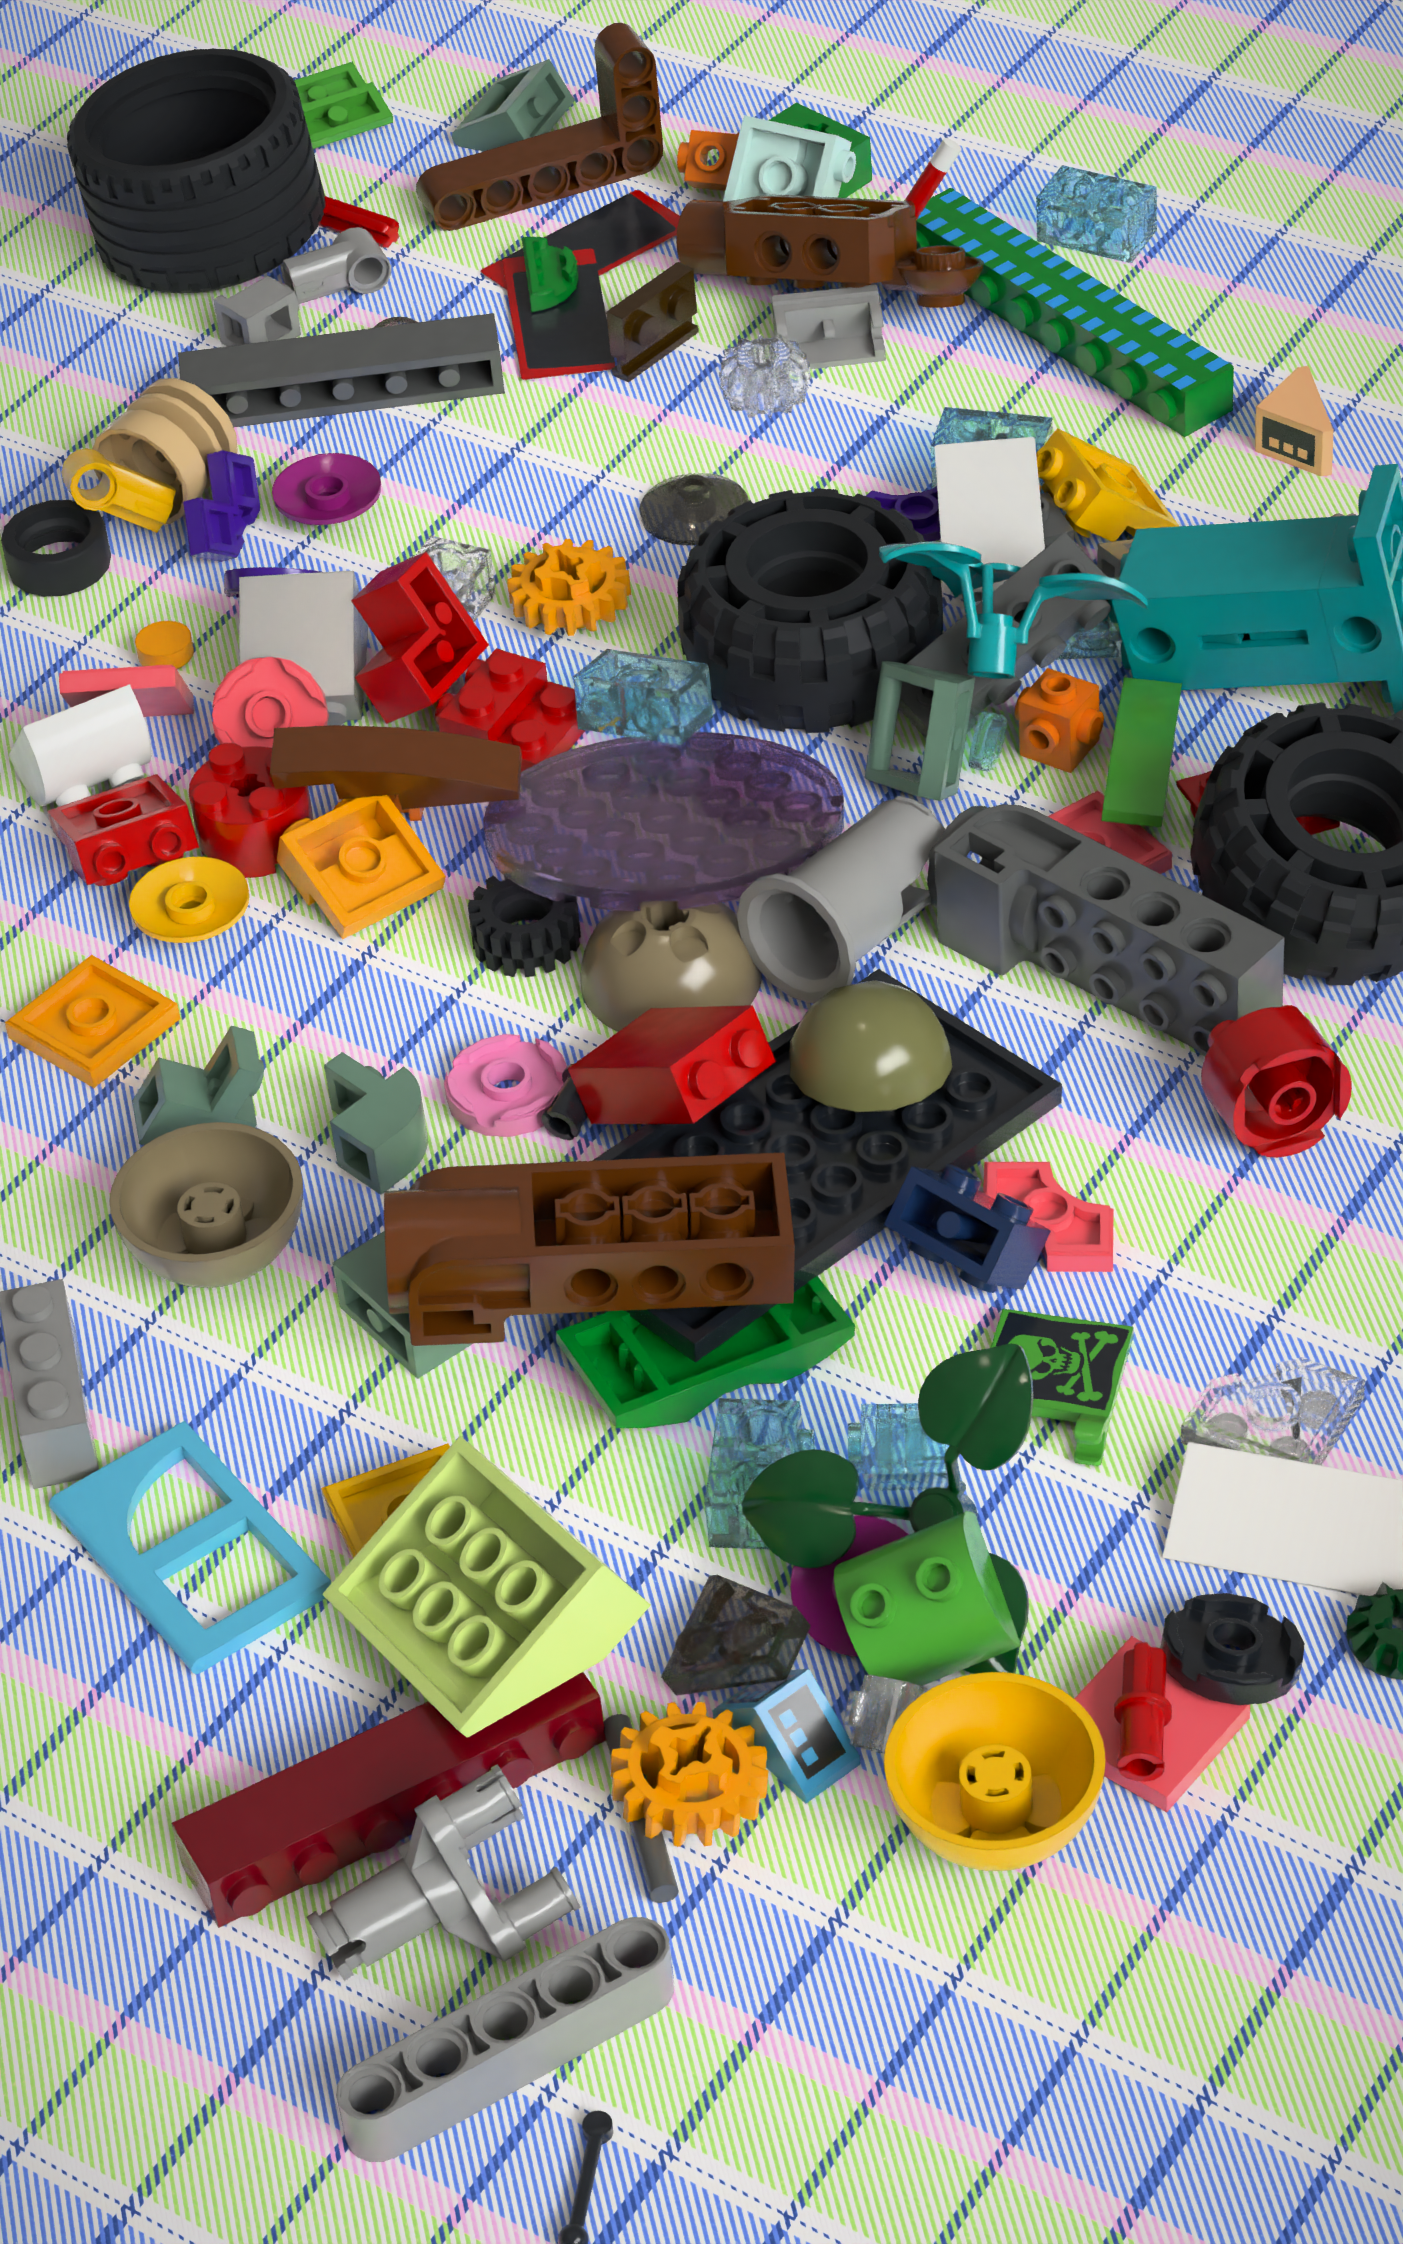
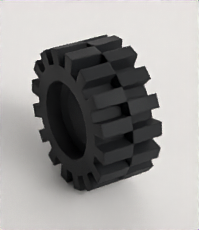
M524 868V876L516 877L514 869L504 871L505 880L499 881L493 875L485 880L487 889L478 886L474 890V900L469 899L468 903L473 950L475 949L476 957L480 962L486 960L488 969L496 972L503 965L505 976L515 977L517 969H524L525 977L536 976V967L542 966L544 971L549 973L556 970L555 959L562 964H566L571 959L570 951L577 952L580 946L579 938H581L577 896L574 888H569V882L565 878L561 877L555 881L554 872L544 870L540 877H536L535 868ZM521 920H539L525 925L512 924Z

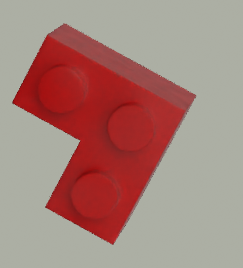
M426 551L380 571L351 600L383 647L355 676V679L386 724L433 705L466 671L471 662L477 659L489 646Z

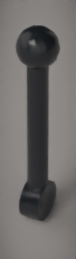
M592 2111L582 2121L583 2136L587 2144L569 2224L564 2226L559 2232L558 2244H588L589 2236L584 2229L601 2146L607 2143L614 2134L612 2118L604 2111Z

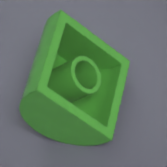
M971 1511L960 1513L839 1563L835 1567V1591L848 1635L866 1672L878 1689L888 1697L894 1698L1021 1646L977 1517Z

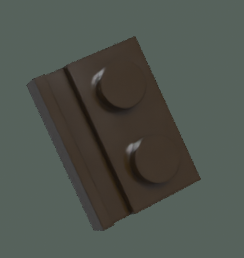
M676 262L606 311L610 354L612 357L617 358V366L612 368L613 376L629 383L699 333L698 325L692 323V316L697 313L693 268Z

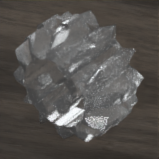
M759 333L757 339L751 341L744 338L738 339L737 347H730L724 350V360L721 363V372H719L720 389L723 390L724 399L729 400L731 410H746L748 418H752L757 414H766L771 419L772 414L778 411L787 414L791 413L793 405L805 402L806 392L809 389L808 380L811 379L810 363L807 362L806 353L800 350L799 342L793 340L784 342L781 334H777L772 338H764Z

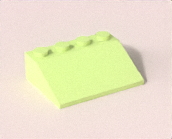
M461 1436L458 1437L322 1594L467 1738L603 1661L651 1606L508 1475Z

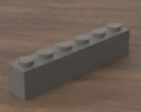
M494 313L178 352L180 380L195 384L212 396L228 415L233 428L505 393Z

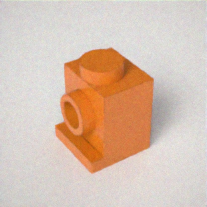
M691 130L689 142H681L677 155V168L680 173H685L684 181L693 188L725 191L739 132L731 134ZM717 149L719 151L718 161L714 165L707 166L708 151Z

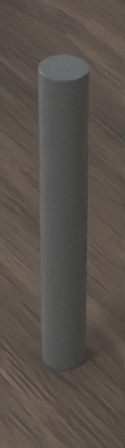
M612 1715L604 1721V1734L610 1756L612 1749L620 1748L622 1729L624 1727L632 1728L630 1718L627 1715ZM644 1817L637 1821L629 1822L650 1899L656 1903L673 1900L678 1895L679 1890L662 1831L650 1839L645 1836L646 1819Z

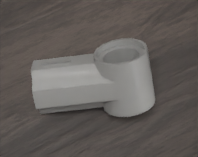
M359 227L349 228L341 232L330 246L285 259L283 264H280L285 285L295 291L299 304L350 288L362 294L374 293L387 284L392 270L389 259L373 236L366 229Z

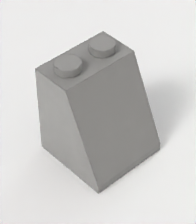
M354 571L239 577V665L250 659L277 657L291 660L311 673L325 693L329 713L327 726L342 725L348 720H362L364 691L355 679V676L366 666L368 625L351 601L359 593Z

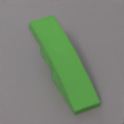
M1124 677L1101 821L1162 828L1182 683Z

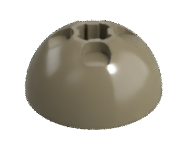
M660 887L645 890L626 898L614 906L592 932L584 950L580 972L581 993L588 1009L599 1021L617 1032L650 1008L751 1005L757 996L762 981V972L752 962L749 952L741 940L737 914L718 899L703 892L683 887Z
M227 1122L190 1125L153 1139L137 1150L124 1163L111 1187L109 1198L110 1213L116 1231L126 1248L136 1260L154 1274L170 1282L188 1287H223L241 1282L257 1274L271 1264L286 1247L296 1229L301 1214L303 1179L301 1168L292 1151L278 1138L261 1129Z

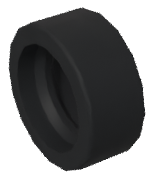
M49 500L31 505L15 514L3 529L1 543L8 573L13 584L27 593L46 597L65 596L79 592L98 582L109 569L111 551L106 526L100 512L84 509L73 500ZM57 542L80 543L70 550L56 554L33 553L43 546Z

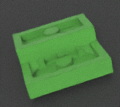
M353 61L294 80L298 88L313 149L393 123V114L373 82L365 83Z

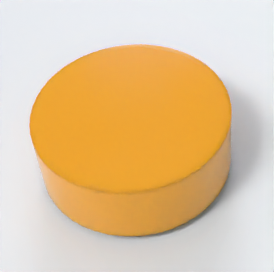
M159 621L152 623L140 630L135 638L138 660L142 666L173 665L176 669H179L187 664L194 654L191 632L187 626L180 622Z

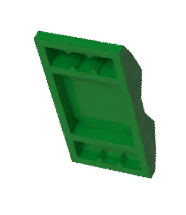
M816 1276L794 1292V1303L776 1304L768 1312L696 1363L636 1321L626 1311H608L556 1331V1343L616 1428H649L688 1422L723 1394L731 1393L746 1385L780 1384L801 1375L855 1336V1324L820 1278Z

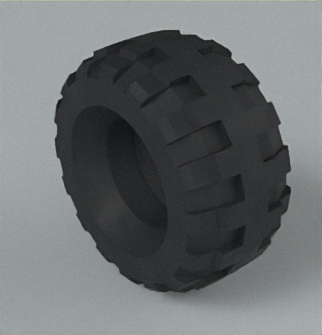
M814 488V492L793 493L792 490L770 494L768 499L752 503L750 500L728 511V517L722 522L719 520L714 521L699 535L698 545L690 550L685 566H682L678 578L679 633L683 655H686L688 671L710 699L720 701L722 710L743 721L747 718L758 721L759 726L762 728L785 732L786 728L802 729L808 734L829 732V728L848 724L852 728L872 721L882 661L907 664L943 634L941 579L932 575L931 570L926 569L925 566L907 563L896 558L883 563L879 557V547L925 542L923 535L916 532L912 521L893 508L890 510L882 508L881 502L858 493L855 496L839 494L836 489Z
M1320 702L1298 705L1295 711L1288 712L1287 717L1283 713L1276 712L1261 720L1256 725L1245 730L1234 747L1227 746L1216 761L1195 816L1190 856L1193 875L1198 877L1199 888L1203 890L1202 895L1283 936L1284 974L1303 980L1304 975L1325 978L1327 985L1353 986L1354 982L1360 981L1362 976H1370L1372 981L1378 982L1398 975L1403 971V719L1395 716L1393 720L1373 714L1371 713L1372 707L1346 703L1344 709L1326 708V704ZM1319 817L1346 823L1374 838L1386 850L1373 853H1354L1333 848L1310 835L1296 818Z

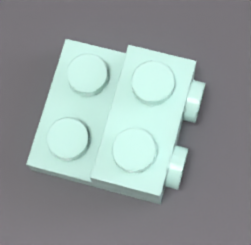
M744 115L723 201L768 194L838 197L841 183H848L854 174L856 156L854 152L850 151L852 142L837 135Z

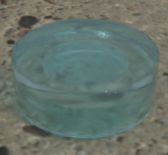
M988 711L981 713L970 748L969 768L988 773L996 768L1007 728V719H1005L1004 715Z

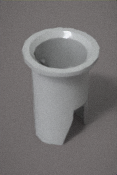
M897 796L895 799L883 801L790 874L783 875L777 873L756 879L741 894L737 910L740 937L749 952L752 962L771 984L792 998L812 1004L834 988L851 985L856 962L931 903L929 890L913 887L910 884L917 879L929 859L930 850L938 842L945 828L932 814L930 809L916 800Z

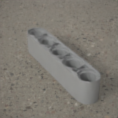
M629 1917L618 1921L354 2065L343 2074L337 2084L336 2099L349 2150L358 2158L368 2162H385L394 2159L658 2013L669 2004L674 1995L675 1984L670 1943L665 1929L656 1921L645 1917ZM572 2001H580L575 2004H566ZM506 2037H515L510 2040H500ZM441 2073H450L442 2077H433ZM376 2109H384L375 2114H366Z

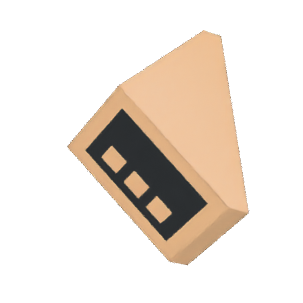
M1309 366L1297 367L1256 406L1255 452L1318 476L1332 475L1333 428Z

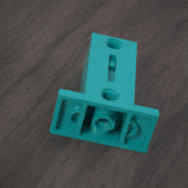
M1398 464L1374 465L1367 490H1361L1359 494V515L1137 529L1129 552L1122 555L1120 564L1121 575L1118 581L1126 583L1140 592L1148 600V609H1145L1131 599L1108 600L1111 606V611L1109 612L1110 621L1113 624H1118L1122 637L1121 660L1126 670L1131 669L1133 678L1182 683L1181 690L1381 681L1384 702L1392 703L1394 714L1403 710V484Z

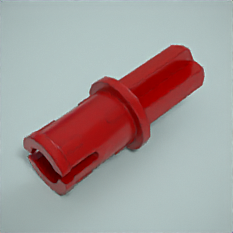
M1138 1642L1134 1645V1649L1126 1651L1124 1654L1122 1696L1114 1704V1717L1121 1724L1120 1753L1117 1758L1119 1773L1127 1779L1141 1782L1155 1780L1164 1772V1726L1172 1719V1705L1165 1698L1166 1654L1162 1648L1150 1647L1148 1642Z

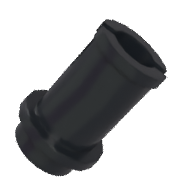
M573 1064L568 1065L563 1071V1085L548 1110L542 1115L544 1127L551 1134L563 1140H573L574 1137H577L588 1117L568 1071V1068Z

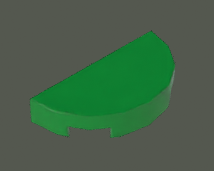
M522 237L531 312L548 309L563 302L574 292L578 283V265L572 250L565 246L563 250L549 246L547 239L544 237Z

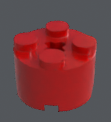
M223 743L211 749L208 754L209 760L195 772L189 784V799L199 849L202 855L205 854L207 857L219 859L233 865L245 878L264 877L276 873L275 864H278L277 854L280 836L283 835L288 827L301 819L310 818L314 820L309 788L304 786L275 789L270 775L271 747H241L235 743Z
M1284 1005L1253 1011L1236 1021L1226 1020L1219 1023L1209 1034L1208 1046L1210 1048L1205 1056L1201 1070V1084L1205 1096L1243 1145L1254 1148L1258 1154L1278 1158L1305 1151L1325 1137L1321 1129L1334 1114L1340 1120L1347 1110L1352 1092L1350 1073L1332 1047L1297 1007Z

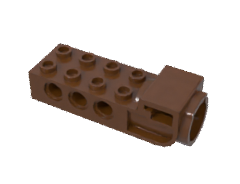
M784 1152L455 1166L428 1172L419 1177L409 1190L384 1191L385 1254L389 1314H409L410 1339L413 1346L503 1342L505 1340L504 1322L506 1318L513 1315L794 1303L795 1244Z

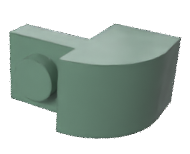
M231 1025L205 1069L158 1057L132 1100L139 1144L145 1145L165 1133L202 1123L227 1122L255 1128L257 1120L252 1096L257 1093L264 1076V1063L259 1059L254 1031Z
M341 1052L324 1065L331 1109L339 1114L330 1121L337 1165L382 1195L384 1191L389 1190L419 1165L426 1153L428 1134L420 1086L415 1076L404 1066L385 1080L382 1074L374 1067L363 1066L344 1052Z

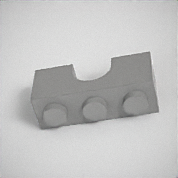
M63 1279L0 1291V1311L18 1429L33 1489L83 1479L99 1470L92 1425L81 1380L84 1377L77 1335Z

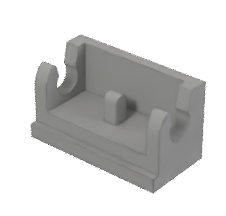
M877 284L866 285L860 288L848 287L771 296L774 340L780 373L886 361L885 345L882 336L884 324Z

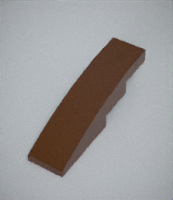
M329 725L274 728L270 775L275 789L334 784L339 799L398 794L402 810L520 799L522 752L520 746L461 734L401 727Z

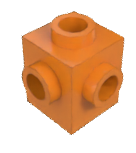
M1047 668L1031 687H1026L1022 690L1015 705L1014 715L1015 719L1019 721L1020 756L1072 773L1100 740L1104 715L1099 711V685Z

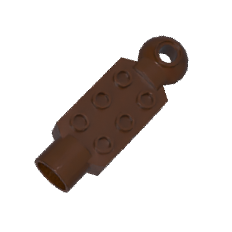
M777 194L726 202L691 200L684 207L677 227L676 244L679 261L693 268L694 274L746 277V284L754 286L776 284L778 279H793V285L796 288L825 286V281L841 282V288H860L881 282L886 290L915 292L917 294V304L929 308L954 307L965 303L964 292L976 282L984 265L981 259L965 256V249L958 246L939 245L917 249L915 205L912 201Z

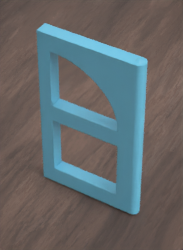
M185 1420L60 1491L49 1500L48 1505L50 1509L194 1674L202 1673L325 1599L322 1594L331 1585V1580ZM185 1459L226 1505L139 1555L130 1540V1529L134 1512L152 1484L171 1467ZM250 1531L292 1578L209 1628L204 1629L163 1581L245 1532Z

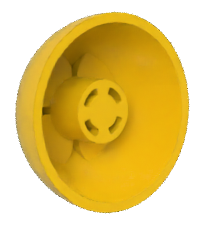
M985 1672L946 1681L931 1688L913 1701L902 1712L889 1734L885 1747L884 1769L890 1797L900 1818L922 1844L940 1857L967 1868L982 1871H1009L1028 1867L1051 1857L1063 1849L1083 1829L1096 1807L1103 1786L1105 1749L1100 1731L1092 1717L1081 1704L1063 1690L1045 1681L1026 1675Z

